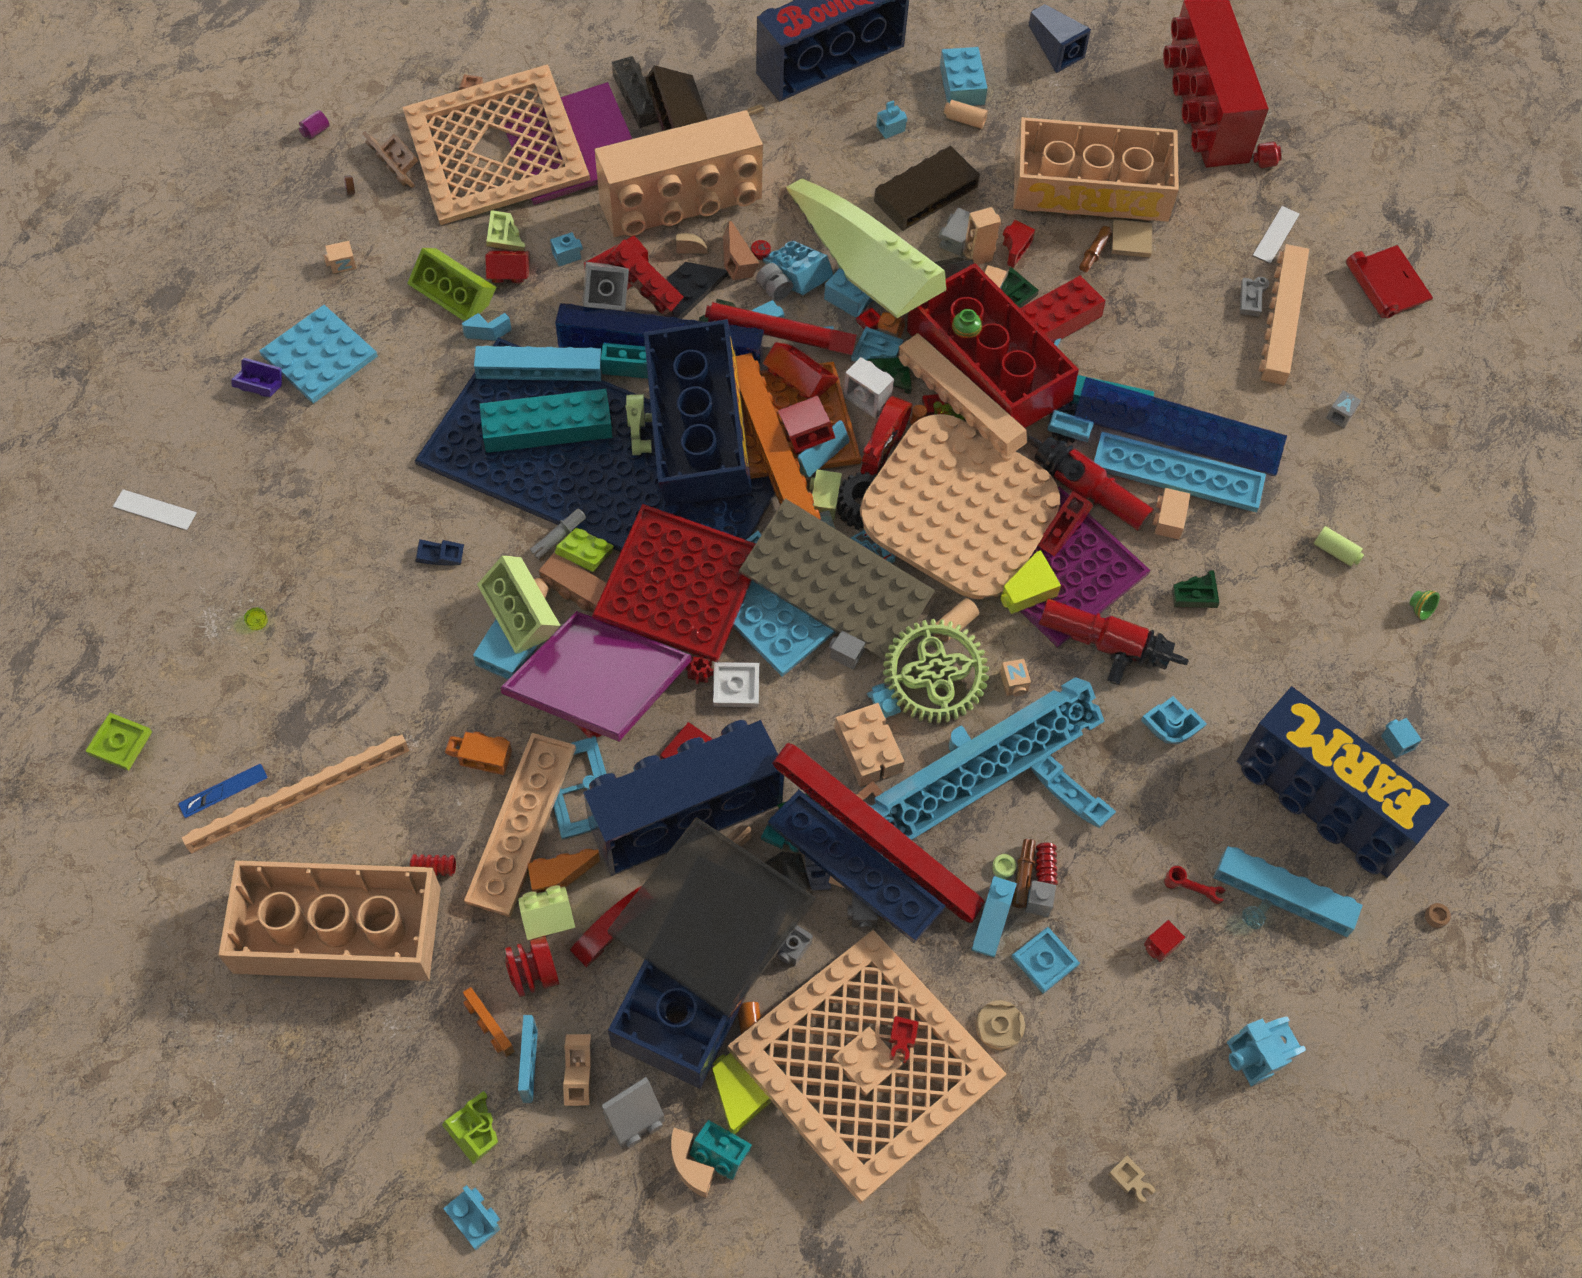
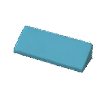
M841 420L832 426L835 439L808 448L798 456L800 472L806 477L813 475L849 443V436Z

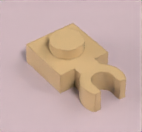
M1128 1155L1108 1174L1126 1194L1132 1189L1135 1192L1136 1200L1141 1204L1146 1201L1145 1197L1141 1194L1142 1190H1147L1151 1195L1155 1192V1188L1151 1184L1144 1183L1141 1180L1145 1173Z

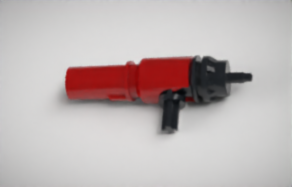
M1032 436L1027 438V441L1038 449L1034 459L1041 463L1046 471H1050L1049 474L1051 476H1054L1056 480L1083 498L1094 500L1095 505L1100 504L1136 531H1139L1154 511L1152 507L1117 484L1114 477H1107L1106 470L1077 449H1073L1072 445L1067 447L1068 444L1066 442L1057 441L1051 436L1043 443Z
M1049 598L1045 603L1038 624L1070 635L1073 640L1087 645H1090V643L1095 644L1098 651L1110 654L1113 664L1107 681L1112 684L1120 685L1125 667L1131 666L1132 660H1138L1139 666H1142L1145 662V667L1149 669L1159 667L1165 670L1170 661L1185 666L1188 665L1189 660L1173 653L1175 643L1167 640L1161 633H1157L1155 636V630L1149 631L1148 628L1111 615L1102 618L1100 613L1094 615Z

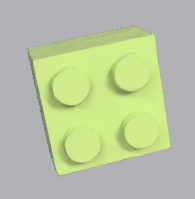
M551 886L544 892L537 893L532 891L518 898L527 940L575 928L565 886Z

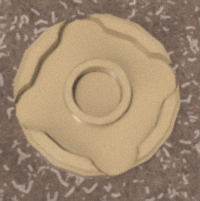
M1002 1000L991 1001L978 1013L976 1020L977 1035L984 1044L992 1049H1010L1017 1045L1024 1035V1016L1010 1002Z

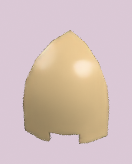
M689 233L676 235L677 253L708 254L706 244L697 235Z

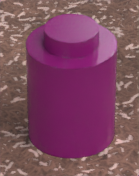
M317 110L300 121L298 129L303 137L312 139L327 129L330 124L323 112Z

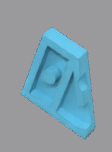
M865 327L851 356V361L856 362L860 357L866 361L870 358L897 357L899 346L903 344L904 340Z

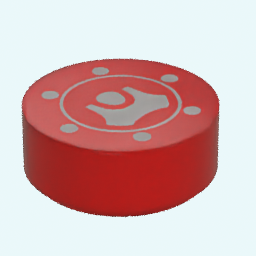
M757 240L752 244L751 251L758 260H763L771 253V246L765 240Z

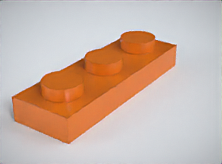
M472 987L463 992L466 999L463 1002L464 1006L470 1014L475 1012L479 1018L476 1023L484 1034L490 1033L493 1038L490 1043L496 1052L500 1053L502 1051L507 1058L515 1052L512 1044Z

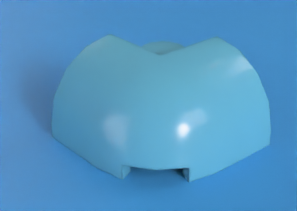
M1174 696L1163 704H1158L1146 713L1141 720L1157 738L1165 743L1176 745L1187 741L1207 725L1192 708L1187 710Z

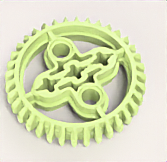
M935 619L931 620L930 625L927 624L926 620H923L922 627L916 622L913 625L914 630L908 626L906 627L907 634L901 631L899 633L900 639H893L895 645H889L888 647L891 653L885 654V658L890 661H884L883 666L889 669L883 670V675L890 677L884 679V683L892 684L887 687L889 690L894 689L895 691L891 695L892 699L896 697L900 699L896 705L899 707L904 704V713L908 712L909 709L912 710V718L915 717L916 713L920 714L919 721H922L924 716H928V723L932 722L933 717H936L937 723L941 722L942 717H944L946 722H949L950 715L957 720L959 717L958 712L965 716L967 713L966 709L973 710V704L979 703L978 697L984 695L981 689H986L987 684L983 681L989 679V676L984 674L989 670L988 666H984L988 659L985 657L980 658L984 655L985 651L977 650L981 644L980 642L973 644L975 636L972 635L968 638V629H965L962 633L960 632L961 625H957L956 629L952 628V621L948 623V626H945L943 619L940 620L939 625H936ZM931 634H942L957 640L968 650L972 660L961 653L946 655L942 642L938 638L931 636ZM924 636L917 647L919 661L906 664L902 668L901 674L898 675L897 663L902 650L915 638ZM933 646L936 649V653H928L925 647ZM957 663L958 666H962L961 670H958L957 667H953L954 664ZM933 667H936L938 671L940 670L939 675L932 671ZM971 667H974L975 678L971 690L964 699L949 707L948 704L955 695L953 681L966 678L970 673ZM911 672H914L915 675H918L917 679H914L913 676H910ZM899 682L911 689L926 687L930 701L941 706V709L927 708L915 703L904 693ZM943 688L947 695L940 697L936 694L935 690Z

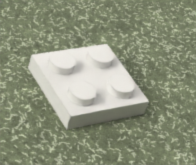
M714 662L713 707H759V663Z

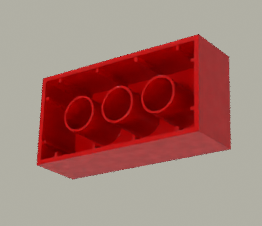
M1184 0L1179 17L1172 18L1171 36L1173 40L1171 45L1164 47L1163 62L1166 69L1172 68L1173 70L1172 88L1174 95L1182 96V120L1184 124H1191L1192 126L1191 145L1193 152L1201 153L1206 168L1250 163L1269 108L1230 1Z
M976 263L945 279L946 291L908 312L907 332L912 337L917 333L920 334L1024 428L1073 400L1079 369ZM964 309L973 310L981 320L982 330L975 337L962 338L952 330L953 319Z

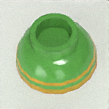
M964 309L953 319L952 330L962 338H972L980 333L982 323L979 316L973 310Z
M1432 590L1415 592L1410 599V606L1413 607L1415 615L1421 620L1429 618L1438 606L1440 595Z

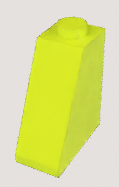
M1041 550L1036 552L1004 585L1001 602L1005 608L1009 609L1011 614L1044 602L1048 598L1057 597L1061 584Z
M729 1053L727 1056L723 1054L713 1063L712 1074L729 1131L736 1134L769 1105L771 1100L733 1055Z

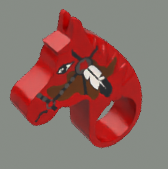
M894 396L887 400L873 429L870 440L863 450L861 474L870 472V475H874V473L878 475L888 458L891 447L900 441L907 427L912 411V403Z

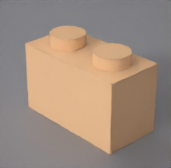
M1165 488L1163 495H1158L1156 508H1159V512H1155L1152 525L1156 526L1154 534L1180 539L1184 530L1190 493Z

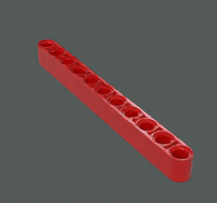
M791 743L785 744L773 762V766L944 904L956 916L965 922H974L985 904L981 896L801 749Z

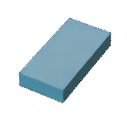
M1054 410L1047 430L1088 442L1094 422Z

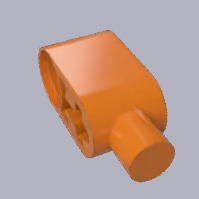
M883 311L878 323V330L900 338L905 327L904 318H896L891 313Z

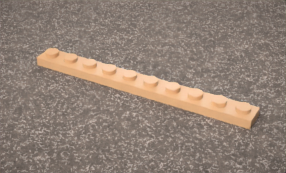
M402 734L392 736L378 746H371L356 756L347 757L341 763L326 767L314 776L304 777L299 783L290 787H283L277 793L269 797L259 798L254 804L245 808H238L224 818L214 819L207 826L191 830L182 837L183 842L192 854L408 752L407 743Z

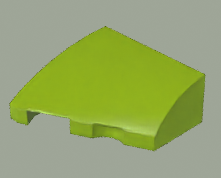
M485 1091L467 1102L462 1109L446 1119L442 1124L472 1164H475L498 1143L496 1132L492 1128V1115L488 1113L486 1104L487 1094Z

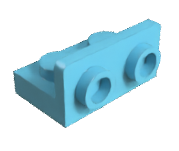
M466 1185L462 1188L464 1191L443 1209L473 1248L477 1250L501 1230L497 1224L500 1218L491 1207L488 1210L484 1208L481 1202L485 1199L476 1188L470 1190Z

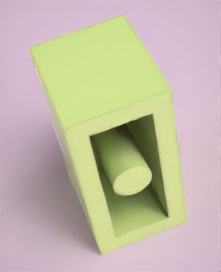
M817 470L815 478L811 477L809 490H813V506L815 510L818 509L820 517L823 519L835 520L842 473Z

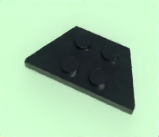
M684 262L666 280L684 296L672 310L674 320L678 323L728 276L727 270Z

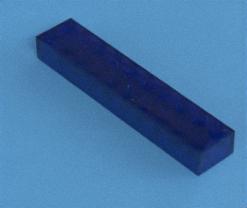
M560 303L555 326L558 348H601L602 353L603 343L645 347L644 332L707 322ZM729 325L736 356L752 353L754 361H758L761 370L764 330Z

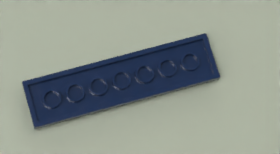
M799 789L768 821L770 828L913 943L921 937L945 909L944 904Z

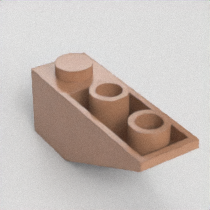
M729 221L723 235L724 267L733 280L751 278L754 276L759 262L732 221Z

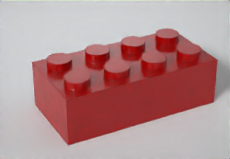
M1080 275L1020 309L1054 343L1057 339H1063L1101 318L1106 300Z

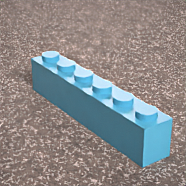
M476 346L474 361L476 379L601 381V348Z
M1228 846L1213 877L1345 937H1348L1355 929L1363 906L1351 897H1343L1334 893L1328 887L1311 883L1306 877L1295 876L1283 867L1270 865L1264 859L1252 857L1236 847Z

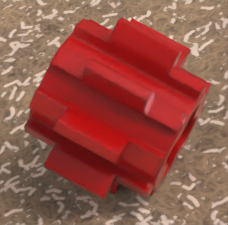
M701 655L700 657L693 656L692 661L686 666V670L689 671L687 678L695 680L696 684H699V682L707 683L708 678L714 675V671L711 668L712 661L705 659Z

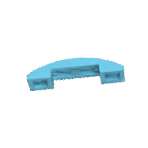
M1050 755L1031 766V770L1043 785L1067 808L1088 823L1100 828L1116 813L1100 797L1095 799L1064 773V767Z

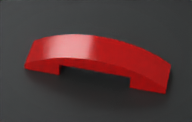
M640 886L618 901L594 922L576 941L570 951L587 968L604 952V948L637 918L641 919L655 907L657 901Z

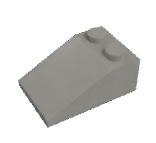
M647 1077L602 1105L606 1124L621 1149L626 1146L628 1148L635 1146L641 1141V1136L648 1132L650 1134L655 1133L662 1128V1123L665 1122L664 1114Z

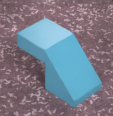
M477 313L462 323L464 336L468 339L496 341L498 337L500 338L512 330L510 318L505 313L489 323Z

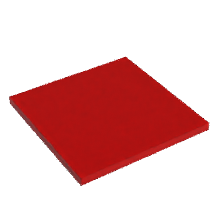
M642 504L592 617L593 619L691 654L704 656L705 659L718 663L752 580L740 574L739 570L756 543Z

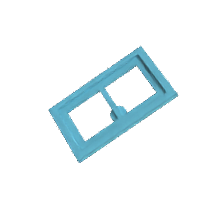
M595 736L571 743L576 746L574 755L587 752L594 776H586L582 784L564 789L560 788L553 810L562 840L591 832L588 819L574 823L570 822L563 794L583 788L589 790L591 781L606 774Z

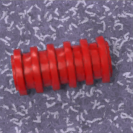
M1040 843L1036 846V851H1038L1036 853L1038 858L1036 860L1038 865L1036 867L1038 872L1036 877L1039 879L1037 880L1039 882L1057 886L1058 881L1056 879L1058 875L1056 873L1057 866H1055L1057 864V859H1055L1057 857L1055 852L1057 846L1053 843Z
M413 854L410 859V867L433 868L436 876L439 874L441 876L449 874L450 877H453L456 870V859L454 855L449 857L447 855L442 857L435 855V857H432V855L428 854L425 857L424 854H421L418 857L417 854Z

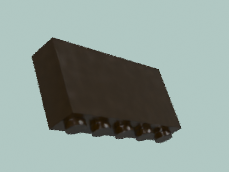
M656 65L652 67L645 80L662 131L708 120L693 75Z
M950 145L945 149H941L930 158H925L916 166L910 167L902 174L894 176L888 182L880 184L875 188L874 202L904 231L978 188L980 174Z

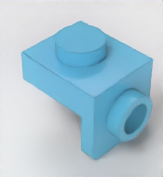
M885 683L873 686V691L868 692L867 695L872 699L873 704L879 703L884 717L887 718L900 713L901 709L900 706L896 705L898 702L897 697L895 699L891 697L895 693L894 689L889 690L887 688L889 686H885Z

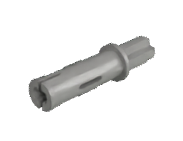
M576 509L565 520H560L558 526L530 548V551L535 553L542 547L534 556L539 560L555 544L571 533L575 527L586 519L583 511Z

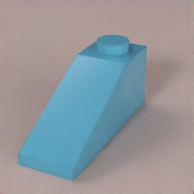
M993 877L972 951L995 958L1017 883Z

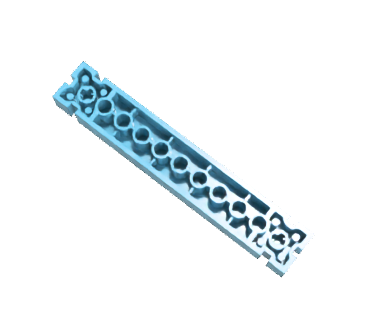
M1077 677L1061 685V692L1051 691L875 797L876 804L870 807L908 838L914 839L1082 736L1081 730L1083 728L1092 730L1105 722L1099 706L1092 703V700L1096 697L1090 682Z

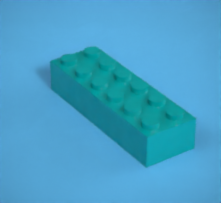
M606 389L480 403L486 453L613 438Z

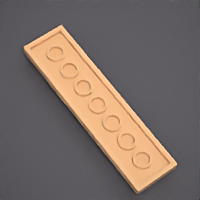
M531 733L465 897V904L511 917L529 871L527 863H532L576 750L574 744Z

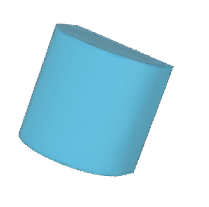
M962 725L955 728L951 733L949 741L950 752L971 740Z

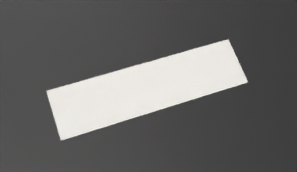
M1282 206L1253 255L1271 263L1298 218L1299 213Z
M122 490L113 505L115 508L185 530L188 529L197 513L127 490Z

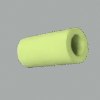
M1326 526L1314 542V545L1350 567L1353 564L1358 565L1364 556L1361 553L1363 548Z

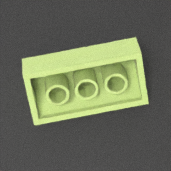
M501 556L477 584L515 653H521L548 640L560 627L558 620L521 557Z

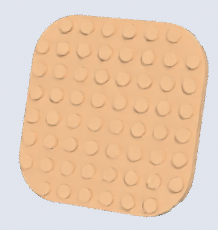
M937 414L926 416L909 428L864 494L860 506V517H862L865 532L883 549L965 597L984 599L985 597H998L1002 595L1004 585L1027 563L1042 539L1044 532L1058 512L1060 494L1052 476L1037 463L1016 451L1007 457L1002 452H998L988 439H984L974 426L971 427L967 422L955 416Z

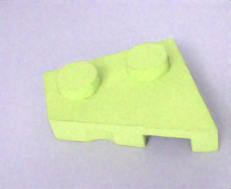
M491 210L486 246L525 251V243L519 237V230L514 225L511 213Z

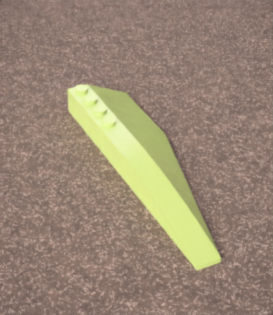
M800 179L786 187L795 203H798L801 212L806 215L809 224L813 225L814 231L824 246L830 250L831 256L836 259L839 268L843 269L845 277L896 318L946 291L945 270L857 206L835 193L804 179Z

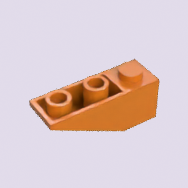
M584 849L579 853L571 855L563 853L557 855L556 858H538L533 860L532 863H527L532 891L537 893L544 892L547 888L555 885L567 887L600 861L598 849Z

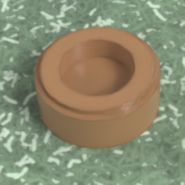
M1440 903L1430 905L1425 911V920L1434 928H1443L1451 919L1449 909Z

